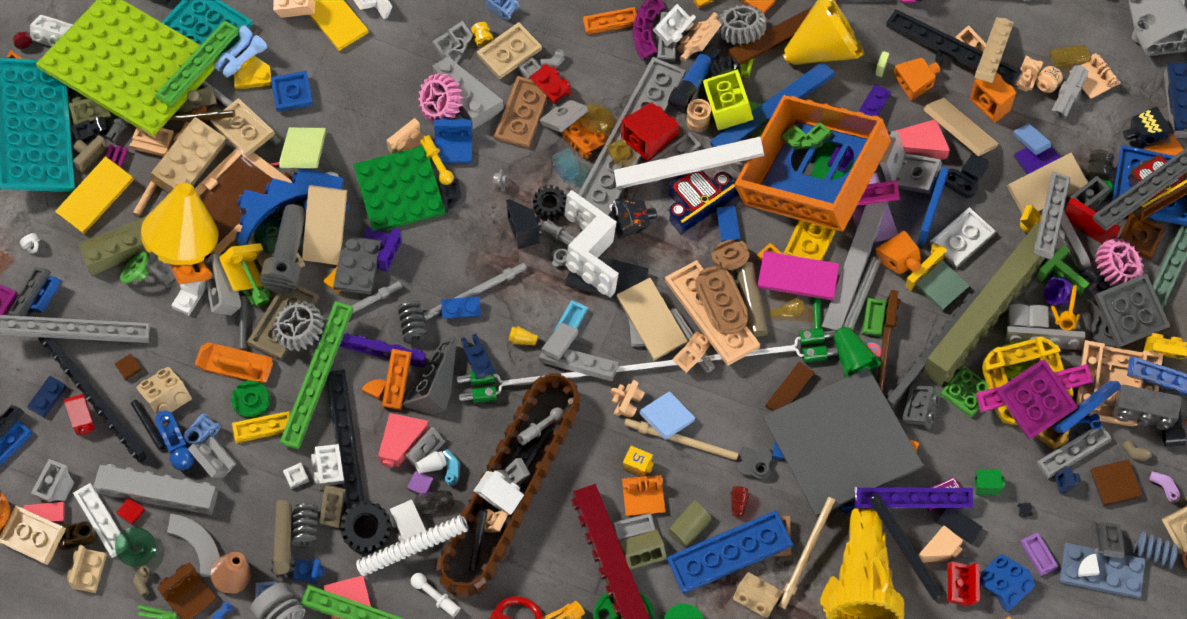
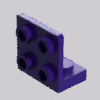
M367 227L362 238L380 240L382 242L381 250L377 256V269L387 272L401 245V230L393 228L391 234H387L379 230L373 231L372 228Z

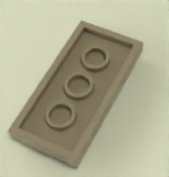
M299 285L291 293H277L247 341L248 345L282 361L288 348H283L275 340L276 338L272 332V324L275 323L273 318L278 317L277 311L282 312L283 306L289 307L290 302L295 305L297 300L301 303L305 300L308 304L311 303L315 306L320 299L319 295ZM289 332L286 333L287 336H293Z

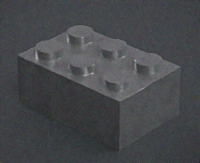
M1122 384L1115 396L1112 417H1116L1117 420L1122 422L1131 420L1141 426H1148L1150 424L1155 425L1158 429L1168 430L1178 420L1182 396Z

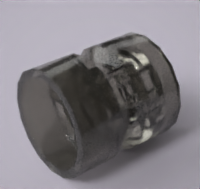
M1093 150L1088 161L1090 165L1087 167L1086 179L1090 182L1098 176L1101 180L1110 181L1114 155L1106 150Z

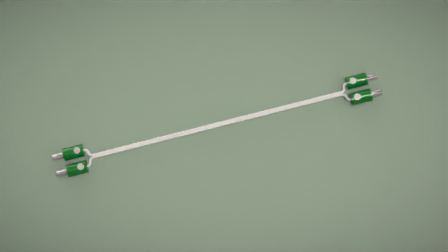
M822 328L799 331V337L795 339L794 345L758 349L747 356L796 351L798 356L803 357L804 363L827 360L828 356L838 355L837 348L827 349L826 346L802 348V354H800L799 350L795 347L798 345V340L800 345L823 343L824 338L834 337L836 331L823 332ZM719 354L705 356L706 358L709 357L711 361L722 359ZM673 360L619 366L617 372L677 364ZM470 371V375L458 376L457 382H471V385L495 383L494 377H497L498 381L502 384L497 392L495 386L472 389V393L460 394L459 400H473L474 403L497 401L496 395L501 393L503 386L533 383L540 376L502 381L499 375L494 373L476 379L473 371ZM578 372L561 374L566 378L589 376Z

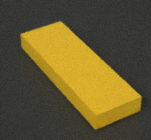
M290 411L232 423L235 442L240 443L283 434L291 414Z

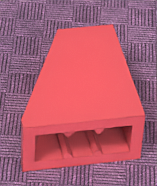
M936 120L896 130L900 134L906 154L941 160L948 158L950 150Z
M390 413L378 455L380 464L388 468H393V466L399 467L406 459L404 454L429 429L428 421Z

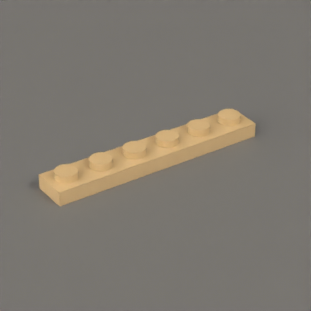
M996 17L974 78L993 83L1014 22L1006 18Z

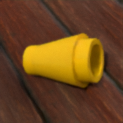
M512 326L508 341L513 342L512 344L535 346L538 335L519 326Z

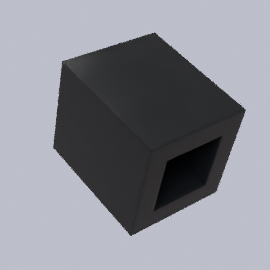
M973 152L961 172L978 183L986 172L989 161L984 156H977Z

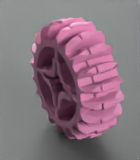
M437 73L424 79L425 84L420 85L422 90L418 92L420 98L417 100L421 103L418 107L422 108L421 114L425 115V119L434 123V120L443 118L451 120L456 118V113L460 112L459 107L462 106L460 99L463 97L460 96L462 90L458 88L459 83L455 82V78L450 77L448 74Z
M1123 238L1107 240L1098 248V252L1095 254L1097 257L1095 262L1098 264L1096 269L1101 271L1100 275L1105 277L1104 281H1109L1110 286L1120 285L1144 273L1142 270L1144 265L1141 263L1143 258L1138 256L1139 252L1134 250L1135 246H1130L1129 241L1124 242Z

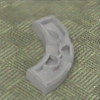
M170 514L167 534L179 537L191 544L199 557L200 576L211 578V568L214 562L220 558L214 540L202 526L193 520L180 515Z

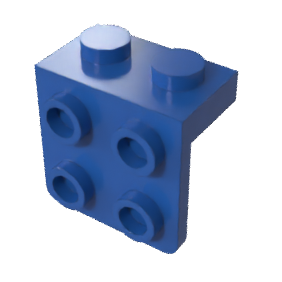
M445 118L434 120L435 146L440 149L438 155L442 163H470L472 161V120L464 118L458 120H448Z
M1003 554L999 555L980 573V585L997 595L1002 609L1007 612L1016 606L1036 586L1029 569Z

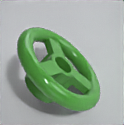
M147 253L137 254L126 264L120 275L122 283H130L135 279L142 281L148 275L149 270L146 266L149 261V255Z

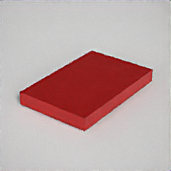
M1071 198L1068 202L1065 213L1073 227L1102 245L1107 240L1117 238L1121 229L1119 225L1115 224L1105 231L1093 220V215L1097 213L1096 211L1075 198Z

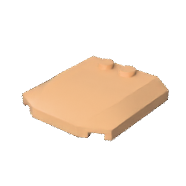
M1085 340L1081 366L1088 364L1094 383L1078 387L1076 405L1078 406L1108 381H1118L1120 385L1124 384L1158 391L1159 386L1128 377L1127 371L1129 357L1134 356L1162 365L1163 354L1105 346L1104 343ZM1117 392L1087 415L1090 417L1096 413L1100 416V421L1132 427L1138 425L1135 421L1122 422L1117 420L1116 417H1112Z

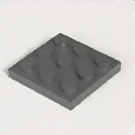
M1147 274L1094 295L1117 348L1170 327Z

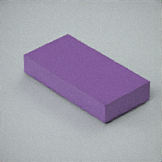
M1038 532L1020 540L1019 543L1039 576L1058 568V564Z

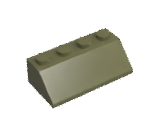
M147 216L78 243L91 276L130 261L139 253H149L141 241V227Z

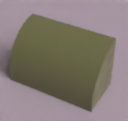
M694 500L669 528L668 535L685 549L689 548L712 522V518L706 509Z
M657 530L619 541L630 570L667 559L664 543Z

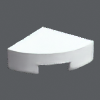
M1096 554L1089 555L1082 561L1078 569V577L1099 575Z

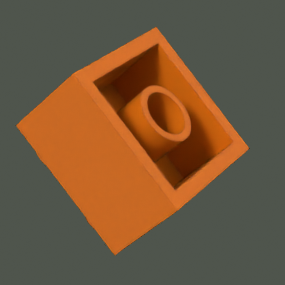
M996 72L993 83L978 78L974 80L969 100L996 123L1011 111L1016 91Z

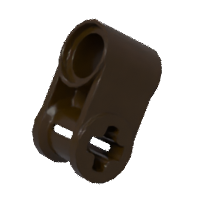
M87 521L61 525L66 530L58 544V548L69 550L79 547V545L92 544L97 539V532ZM90 530L88 535L82 536L83 532Z

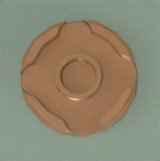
M727 240L718 244L711 255L716 267H720L722 270H733L744 265L748 261L750 253L747 244L743 241Z

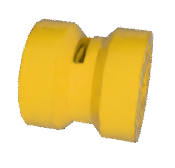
M487 22L476 23L471 28L473 36L476 37L475 42L478 47H484L494 40L489 32L490 28Z

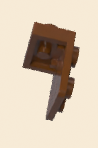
M190 562L186 565H181L175 574L170 578H164L157 587L161 596L177 613L180 619H193L216 600L215 594L199 577Z

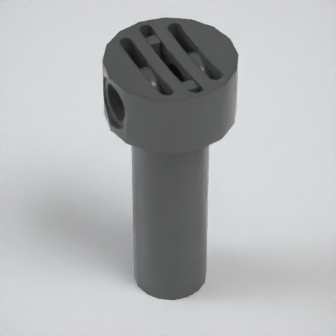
M291 204L285 206L273 257L266 259L262 266L260 283L265 288L277 293H291L298 287L301 268L295 261L306 219V210L299 205Z

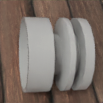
M278 583L266 589L254 600L250 607L257 619H302L306 612L304 607L299 605L300 603L297 599H292L293 594L285 583Z

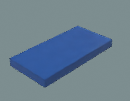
M943 166L917 242L918 248L921 249L925 246L949 171L948 168Z

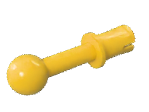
M430 135L423 137L424 140L421 139L420 143L427 153L426 157L432 158L440 173V182L444 185L451 184L454 180V175L451 171L446 170L438 155L440 149L436 148Z

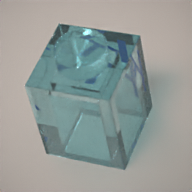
M569 148L552 156V164L563 182L568 179L572 180L580 174V164Z

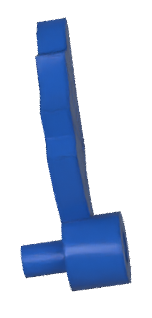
M224 602L222 609L214 612V616L211 619H223L225 613L232 611V604Z

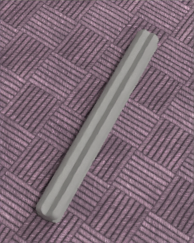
M871 257L843 324L846 328L850 327L852 330L880 265L881 260L879 258Z

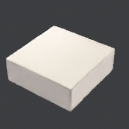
M302 463L283 470L291 489L309 482Z

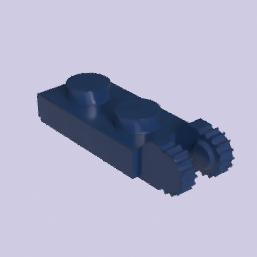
M477 334L472 335V340L475 344L472 347H469L465 337L461 338L465 356L476 379L495 373L494 367Z

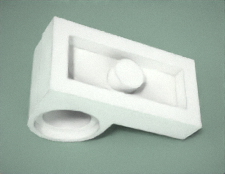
M206 281L180 284L181 291L172 303V308L190 316L207 288Z

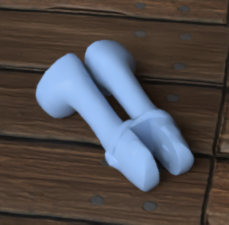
M242 26L239 29V41L231 49L222 53L214 64V68L217 71L223 70V75L227 78L240 70V67L248 59L267 49L264 40L258 35L254 36L246 26ZM249 46L239 57L235 58V56Z

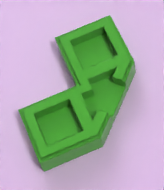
M821 122L807 134L794 124L781 138L794 150L818 148L829 140L833 133Z

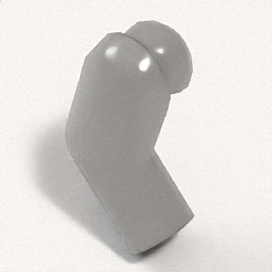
M558 49L551 59H541V67L547 64L550 68L552 66L557 68L565 60L564 51Z

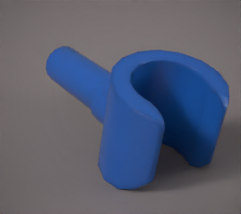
M1096 413L1092 414L1090 418H1083L1077 422L1090 424L1093 429H1100L1102 426L1100 416Z

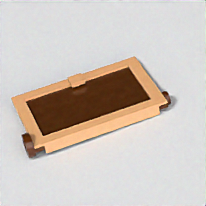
M236 148L195 188L218 228V243L213 252L214 254L223 255L229 248L237 244L234 241L237 231L241 232L242 225H240V220L243 214L240 213V206H237L239 196L244 195L245 190L266 195L267 183L271 184L272 178L292 183L293 177L289 173L285 172L282 174L254 152L246 157Z

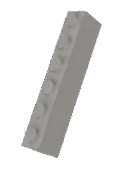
M113 464L99 466L93 486L97 494L123 499L130 498L134 501L212 515L218 496L216 487L208 482L200 484L187 478L179 480L171 475H164L163 477L150 471L142 473L137 472L133 468L121 469Z

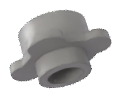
M501 169L499 173H495L493 183L495 188H501V191L504 192L505 186H508L509 178L508 175L504 174V170Z
M558 249L552 252L554 257L552 265L554 267H567L566 258L568 250Z

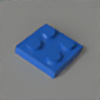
M307 71L271 77L277 112L313 106Z

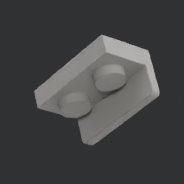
M210 436L204 444H192L188 449L212 478H224L236 465V462L213 436Z

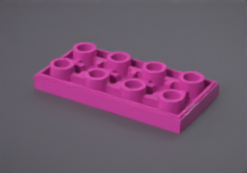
M764 251L758 288L833 300L839 263Z

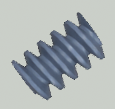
M1145 531L1139 535L1133 550L1134 553L1138 549V556L1146 552V559L1153 555L1155 563L1162 559L1161 565L1163 566L1168 561L1170 569L1173 567L1179 552L1177 544L1174 543L1169 547V541L1166 540L1162 544V538L1160 537L1154 541L1153 534L1146 538Z

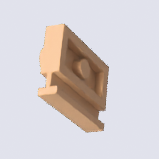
M136 128L130 148L164 157L170 148L175 133L172 130L161 128L152 137Z

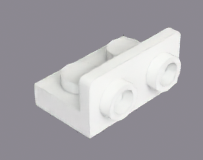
M40 14L30 25V36L32 41L52 47L73 24Z
M339 444L315 447V453L311 454L312 466H316L317 472H314L315 484H319V490H324L326 485L344 484Z

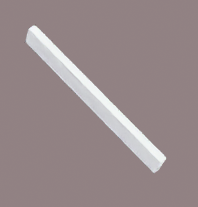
M756 137L614 170L617 189L758 158L764 156L761 137Z

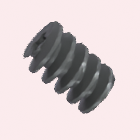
M408 301L400 304L398 308L402 334L404 335L403 340L408 344L424 341L425 337L423 335L427 333L426 329H424L425 323L422 322L424 316L420 315L423 313L422 309L419 308L421 307L420 301Z
M302 503L294 507V516L292 517L294 523L292 524L293 531L291 533L293 537L291 539L292 545L301 548L314 546L311 541H316L317 537L311 534L317 533V529L312 526L318 525V522L312 519L318 517V514L313 512L318 510V506Z

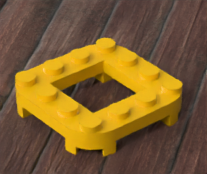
M1036 337L1032 340L995 348L983 360V373L988 390L1008 383L1004 367L1039 359L1040 362L1045 359L1054 373L1064 370L1059 355L1061 351L1059 346L1044 337ZM1067 389L1066 391L1072 398L1073 389ZM1005 406L995 409L997 416L1003 423L1017 424Z

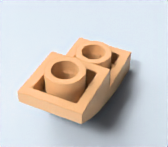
M486 509L485 511H488L484 532H499L508 514L502 510L494 513ZM479 512L477 513L474 519V530H476Z

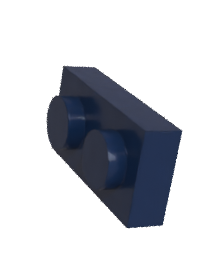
M49 376L28 404V409L45 418L66 390V384Z

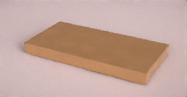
M517 76L495 132L494 140L530 149L540 122L539 120L548 101L546 95L530 79Z

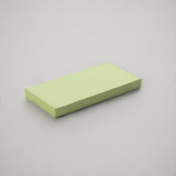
M289 127L279 161L280 168H318L326 128Z

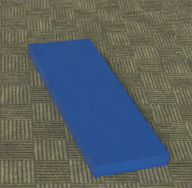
M777 510L666 558L680 590L684 594L792 548L793 543Z

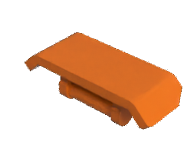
M209 342L201 346L195 362V366L204 371L244 381H257L260 384L267 382L273 365L272 357Z

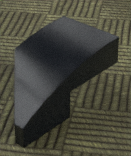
M454 179L449 185H444L440 182L445 213H448L461 199L458 179Z

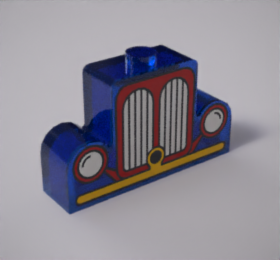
M703 170L678 175L676 180L669 184V196L676 202L671 205L669 210L671 225L680 235L714 213L716 207L724 206L739 195L734 185L736 180L727 172L717 173L713 181Z

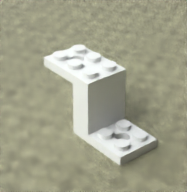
M571 190L567 194L564 215L570 222L579 225L583 231L568 245L566 266L571 272L581 276L586 283L595 286L600 293L606 294L611 298L616 290L618 272L599 260L598 257L613 243L616 221Z

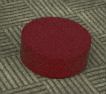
M27 32L17 33L13 37L14 46L17 49L29 47L32 44L30 34Z

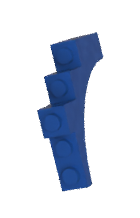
M299 168L298 172H294L292 183L272 178L271 184L267 183L266 195L245 190L244 195H240L237 206H240V213H243L240 220L242 228L241 232L237 231L234 242L237 243V246L248 245L257 227L269 215L291 203L308 200L310 185L342 189L344 178L307 168Z

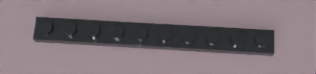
M32 312V313H31L30 315H28L27 317H36V316H35V315L33 314V312ZM39 337L38 340L44 348L48 346L51 350L49 354L54 361L59 360L61 362L60 368L63 372L73 377L71 381L77 389L81 387L84 391L82 394L87 402L92 401L94 403L93 409L99 416L103 415L106 418L104 422L110 430L114 429L118 433L115 436L121 444L126 443L129 447L127 451L133 459L137 457L140 462L145 460L147 456L142 447L54 338Z

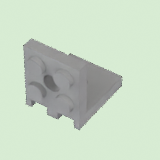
M892 131L890 134L891 142L880 161L886 182L897 180L899 189L930 194L942 164L941 159L906 154L899 132ZM917 171L922 172L919 176H913Z

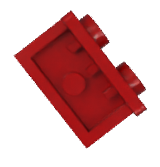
M544 64L530 76V80L553 104L566 94L568 96L572 95L570 83L565 78L562 80L559 77V72L553 66L550 68L547 64Z
M957 562L948 563L949 603L969 607L980 601L979 563L971 565Z

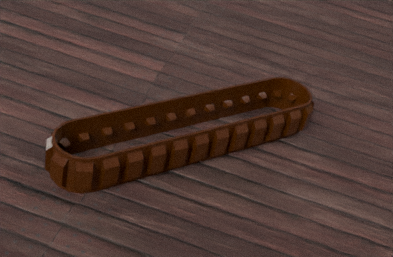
M550 373L543 377L540 376L532 383V389L526 391L522 399V406H518L513 416L514 422L509 423L504 432L505 439H501L496 447V456H491L487 464V471L494 472L495 470L502 469L501 463L505 456L510 454V447L514 439H517V435L520 434L519 430L523 422H527L529 418L527 415L531 407L535 406L538 402L536 398L541 393L549 389L563 390L566 395L569 394L571 397L568 399L570 408L567 413H563V421L559 429L554 430V438L550 446L546 445L544 449L546 453L542 461L537 462L535 466L537 470L533 478L527 481L528 488L515 512L509 515L510 522L506 529H502L499 534L501 539L497 546L493 547L490 551L492 556L488 563L484 564L481 568L483 573L479 578L476 577L471 583H457L452 576H446L445 572H450L448 562L451 557H455L457 553L455 549L460 540H464L466 533L462 531V534H456V537L451 536V540L445 542L441 549L442 558L437 559L436 571L437 576L440 577V585L447 593L452 592L457 598H469V596L474 594L479 595L487 588V581L492 580L495 576L497 563H501L507 553L506 545H511L516 536L515 528H520L524 520V511H529L533 503V495L538 494L542 486V478L547 477L551 469V461H555L560 452L559 445L564 444L568 437V428L572 429L577 419V412L580 411V393L577 392V385L570 377L566 378L556 373ZM482 473L478 483L480 482L485 473ZM474 490L468 499L469 506H465L460 514L465 518L467 525L470 522L473 523L475 519L474 514L478 506H482L484 503V499Z

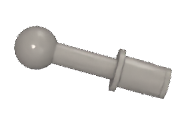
M559 407L551 410L550 416L537 425L531 423L529 428L517 435L519 443L524 445L535 437L539 438L541 436L540 431L554 422L561 423L564 410Z

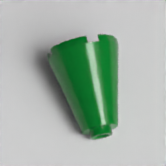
M843 326L836 330L834 340L845 378L866 368H869L871 373H874L873 368L876 365L878 368L880 367L881 361L850 327L846 328Z

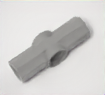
M1074 65L1067 81L1063 82L1058 94L1059 97L1051 111L1055 117L1066 119L1073 104L1077 102L1089 73L1084 66Z

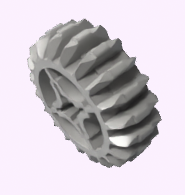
M743 4L742 6L736 5L734 8L729 7V10H724V13L720 14L718 19L722 24L718 29L722 40H726L727 43L732 42L733 45L739 43V45L742 43L748 45V42L754 43L755 39L759 40L764 35L767 27L766 17L762 10H758L757 7L752 8L751 5L745 6Z
M297 300L295 305L290 302L289 307L283 306L282 312L277 311L278 317L273 318L275 323L272 324V332L276 338L275 340L283 348H288L290 351H293L295 348L299 352L301 347L306 350L307 345L313 346L314 340L319 341L317 335L322 334V328H324L322 321L324 320L319 309L313 304H308L305 300L302 303ZM303 316H309L311 319L303 318ZM289 332L293 336H287L286 333Z

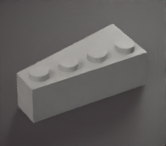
M449 57L432 65L433 75L437 73L448 74L450 77L455 78V82L459 83L458 88L462 90L460 96L463 97L460 99L462 106L459 107V110L465 119L472 120V129L504 112L503 100Z

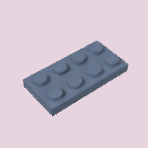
M1069 543L1064 544L1059 583L1137 599L1141 597L1145 567L1144 558L1124 555L1123 558L1109 557L1097 552L1099 575L1078 577L1080 564L1087 556L1094 554L1093 548Z

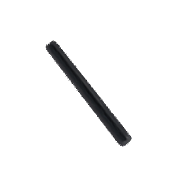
M878 493L871 496L869 502L931 598L935 600L943 595L942 591Z

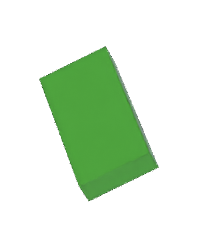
M873 298L867 299L862 335L882 337L887 301Z

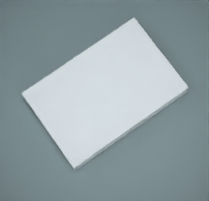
M969 207L935 236L929 244L931 246L938 244L946 248L945 259L957 269L994 237L996 231Z

